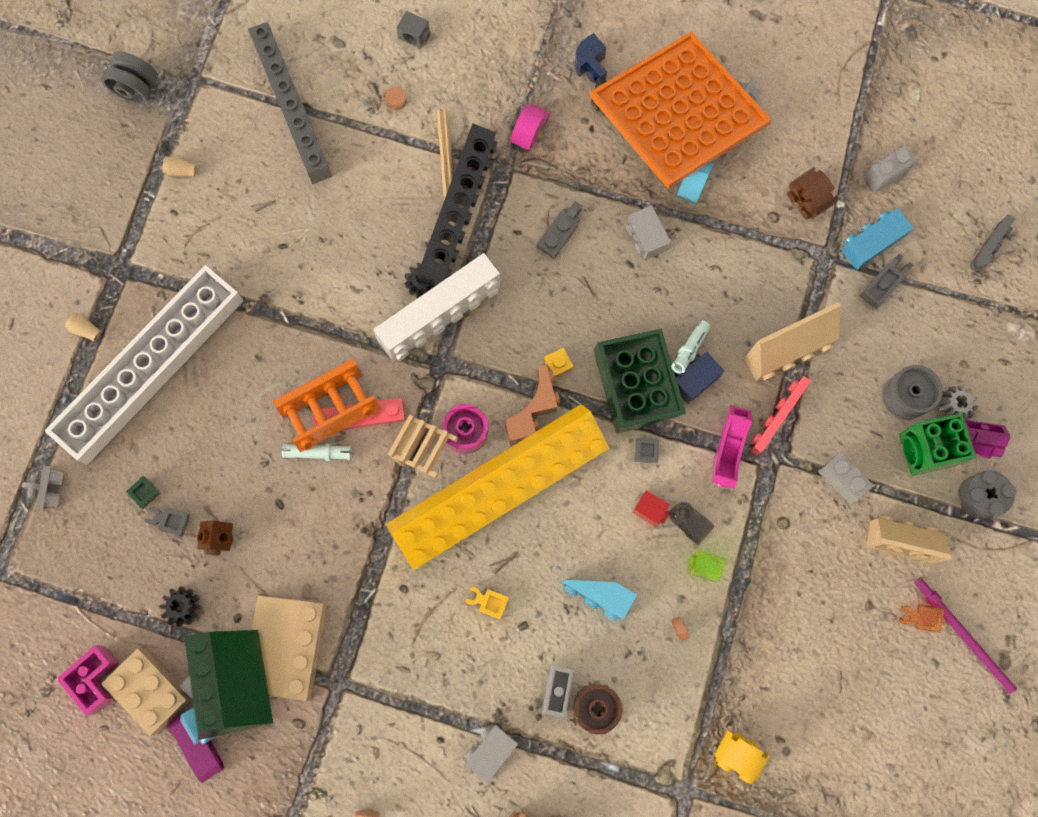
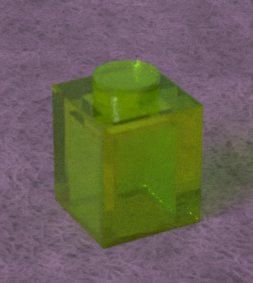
M698 550L694 555L691 554L689 558L688 568L691 569L690 575L718 582L721 580L726 558Z

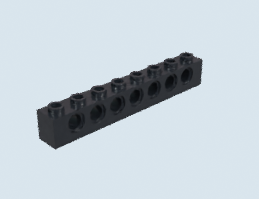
M472 123L419 268L417 280L437 286L451 276L452 269H449L450 262H456L459 251L455 248L457 243L462 244L466 232L462 231L464 225H469L472 216L469 209L470 206L475 208L479 196L475 192L477 188L480 190L482 188L485 177L481 175L483 170L488 171L491 162L488 155L489 153L494 154L498 143L494 141L497 132ZM462 185L468 186L470 189H465ZM455 203H459L463 207H458L455 205ZM448 222H454L457 226H452ZM441 240H447L450 244L446 245ZM434 259H441L444 263L439 264Z

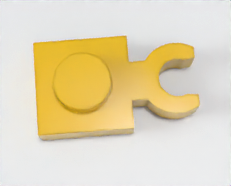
M470 587V591L475 592L477 597L475 600L466 599L465 602L469 605L480 604L479 612L501 620L509 597L489 589L483 595L476 587Z

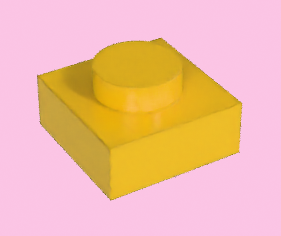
M564 348L544 357V361L549 370H552L554 378L574 368Z

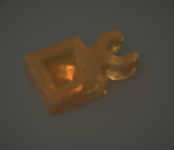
M918 604V610H913L908 605L901 606V610L909 612L910 615L907 618L899 617L900 623L909 625L916 622V629L941 633L944 615L942 607Z

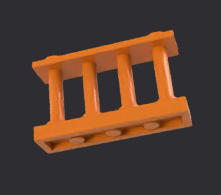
M353 358L273 401L282 418L289 416L299 436L293 438L292 441L300 453L313 448L315 444L361 419L374 415L376 411L381 409L375 396L367 398L357 378L361 377L362 374ZM348 383L359 401L358 404L349 409L346 408L337 391L338 388ZM327 394L330 395L339 412L338 415L328 420L317 402L318 399ZM307 405L310 406L319 424L308 431L305 429L297 413L299 409Z

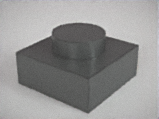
M636 438L634 462L658 463L659 440Z

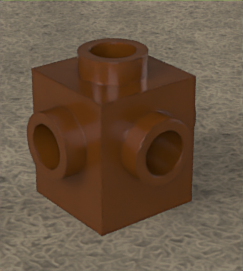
M214 520L201 521L200 531L197 534V549L206 550V555L220 556L221 552L230 551L233 543V523Z

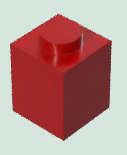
M646 490L632 513L656 527L660 522L664 524L670 514L667 509L670 504Z

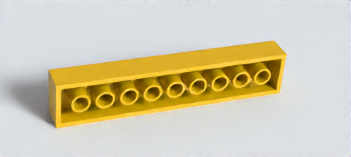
M580 404L388 522L386 526L410 566L415 570L610 448L591 411Z

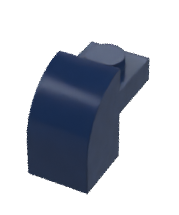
M594 33L578 45L575 57V71L579 77L586 73L587 78L591 82H595L599 87L606 81L607 71L599 62L605 59L607 47Z

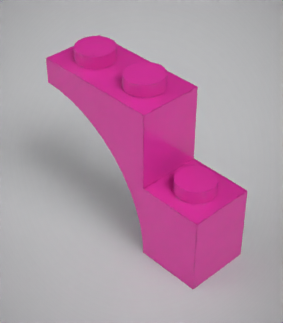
M730 405L722 426L721 440L713 459L712 482L720 487L735 489L737 484L740 460L752 423V411L733 405Z

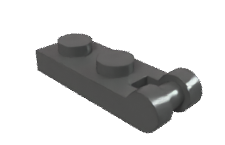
M1007 214L999 221L971 261L970 267L973 271L979 272L991 263V254L994 255L1002 246L1000 240L1002 238L1005 239L1013 230L1011 225L1015 220L1014 217Z

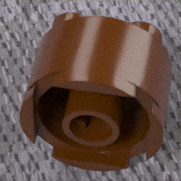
M812 167L790 182V191L787 192L790 201L793 203L797 202L801 207L800 213L806 220L817 217L838 201L837 195L833 197L831 192L835 188L829 178L821 170L814 171L815 167Z
M588 685L582 688L574 698V718L579 726L589 733L597 735L606 734L613 730L622 718L623 707L619 696L605 685ZM596 702L603 707V711H599L597 716L595 712L591 711V707H594Z

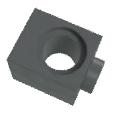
M408 11L404 13L396 27L398 39L418 48H421L431 35L429 21Z

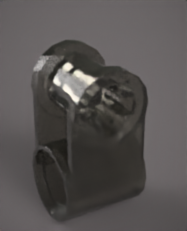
M679 503L670 510V520L690 540L698 545L714 528L712 522L701 515L689 503ZM680 510L685 511V513L683 514V518H680L678 516L680 514Z

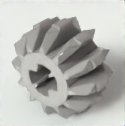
M960 385L957 388L956 386H950L948 390L943 391L939 403L942 407L938 411H944V417L963 413L964 419L968 420V418L975 416L974 411L979 407L973 403L978 397H972L970 395L972 390L965 391L964 385Z

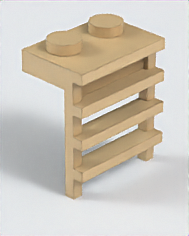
M409 415L388 455L399 465L404 467L408 465L431 477L437 478L438 474L431 471L447 440L450 439L456 442L458 437ZM426 429H428L429 432L413 461H410ZM436 434L441 435L425 466H420Z

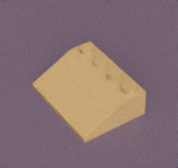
M837 302L758 340L744 358L756 382L761 379L768 381L775 377V372L779 370L786 372L796 366L795 363L800 360L805 363L813 359L815 353L821 351L823 354L833 349V344L839 339L840 303Z
M265 596L257 597L251 630H258L269 696L302 701L311 700L327 605Z

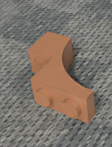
M547 364L538 366V388L530 404L517 415L505 419V428L510 445L519 443L539 430L537 419L532 417L557 412L560 398L558 392L553 391L554 375L552 370L548 371Z

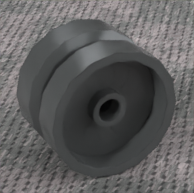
M122 51L114 52L109 61L110 68L105 69L101 77L102 84L122 99L135 104H145L151 92L149 88L154 87L158 73L150 64L132 54Z
M911 365L903 368L886 382L883 389V400L887 409L901 419L910 420L921 417L933 410L940 403L943 395L942 383L939 377L931 369L923 365Z

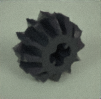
M419 262L416 269L410 266V273L405 274L407 281L404 283L406 288H410L409 294L414 295L416 293L417 299L435 287L428 283H421V281L416 279L421 266Z
M179 586L177 591L175 589L169 590L171 597L166 595L162 597L166 601V605L161 604L159 608L166 609L161 617L168 618L167 624L173 625L175 623L177 627H182L183 623L186 625L192 624L191 617H199L194 611L195 609H201V605L195 604L200 597L198 595L192 596L193 589L189 588L185 591V587ZM179 602L184 603V607H181L183 611H177V607H180L178 605Z

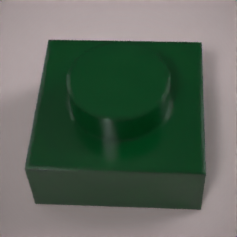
M142 476L126 491L142 509L161 494L145 476Z

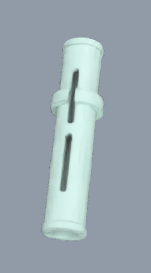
M699 321L686 344L679 349L678 357L671 365L674 372L684 373L688 364L695 359L698 348L711 329L708 322Z
M283 443L282 449L290 450L282 451L283 458L325 459V461H331V459H352L350 454L352 453V446L350 445L332 446L331 443H326L325 445H315L313 448L304 450L301 453L295 444Z

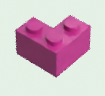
M95 645L56 679L85 716L96 715L115 699L101 684V679L119 663L105 646Z

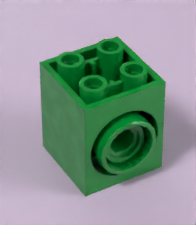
M963 413L918 422L899 433L911 477L953 468L976 458Z

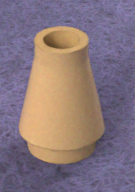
M173 155L170 157L165 156L163 173L168 174V176L194 177L196 174V164Z
M72 313L65 323L68 332L90 339L93 342L100 337L102 332L81 313Z

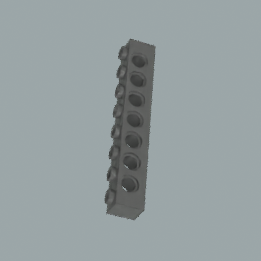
M265 22L249 28L248 31L311 183L315 184L332 177L269 23Z

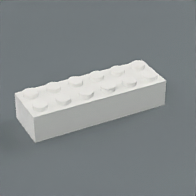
M484 253L374 328L378 343L392 362L403 360L409 355L410 350L423 346L433 334L435 336L439 335L445 330L446 325L459 321L463 317V313L469 309L470 311L476 309L486 297L492 298L495 296L500 288V273Z

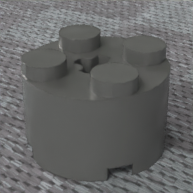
M987 470L965 479L958 491L962 509L966 514L975 519H990L1005 514L1012 507L1016 495V488L1003 474L992 470Z

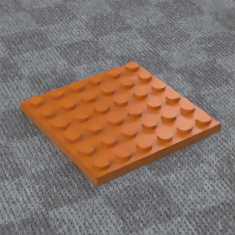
M692 31L590 92V98L668 189L769 126L772 120Z

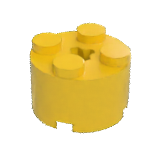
M727 729L714 756L719 767L728 772H731L732 769L740 775L739 778L752 785L754 781H758L771 754L766 750L764 752L759 750V745L736 732L733 735L732 731Z

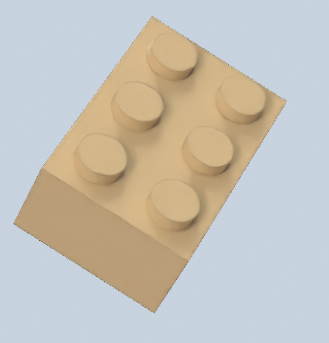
M137 648L101 683L149 736L158 735L168 725V722L174 719L193 700L179 687L180 684L147 649Z

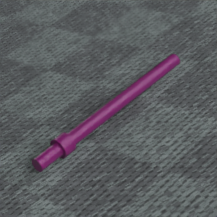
M921 577L918 578L914 584L925 595L924 599L928 604L938 610L1009 694L1013 693L1017 687L946 607L937 591H933Z

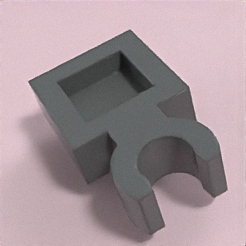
M149 507L148 510L155 512L156 517L153 520L145 519L146 523L150 525L160 523L158 530L183 537L190 514L166 508L163 514L160 509Z

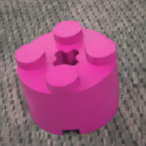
M471 404L454 406L444 417L442 430L458 437V440L454 442L448 439L446 443L453 451L469 454L478 451L485 445L488 438V421L485 414ZM464 425H467L469 429L467 433L463 431Z

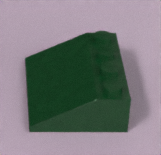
M662 329L597 342L594 354L616 434L640 429L686 414Z
M258 630L211 631L184 636L198 740L272 725L273 717Z

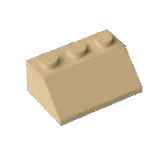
M879 516V518L870 521L867 548L929 563L950 560L952 555L946 534L938 533L936 528L924 527L922 529L915 527V523L907 521L897 523L893 522V518L887 516Z

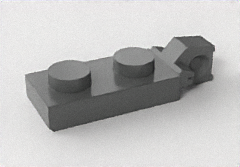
M575 201L569 210L564 208L537 243L536 248L555 259L578 227L581 218L577 216L582 210V205Z

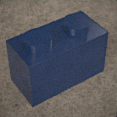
M707 351L702 356L698 353L684 373H675L681 397L688 404L725 372Z

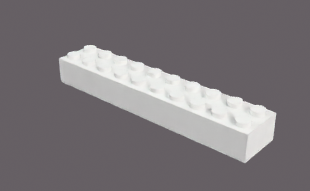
M205 265L50 424L45 432L77 461L88 465L244 300L237 291Z

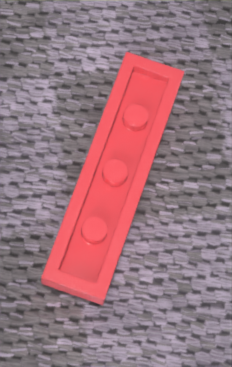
M803 376L799 381L795 379L787 389L790 394L787 398L782 397L775 407L778 409L774 416L770 414L763 424L766 428L762 434L758 432L751 441V444L754 446L750 452L756 456L763 452L811 380Z
M395 398L377 401L381 408L380 410L376 411L374 415L365 417L345 429L405 421L403 399ZM356 404L345 405V406H346L347 409H349L350 407H352V406H354V405H356ZM336 407L321 408L327 420L339 414ZM313 414L314 427H315V426H317V425H319V424H318V422H317V420H316V418H315V416H314V414Z

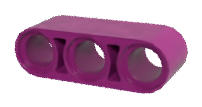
M180 714L169 721L168 725L194 775L203 783L224 770V764L211 740L203 745L201 742L194 745L180 721L182 715Z

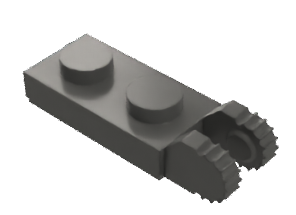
M900 253L881 270L859 295L875 309L894 291L906 277L905 274L913 266L909 262L902 268L901 272L894 266L903 257Z

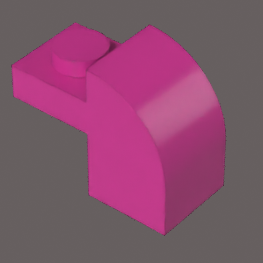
M527 104L516 122L510 141L529 150L536 143L541 127L548 121L551 113L545 111L541 106Z

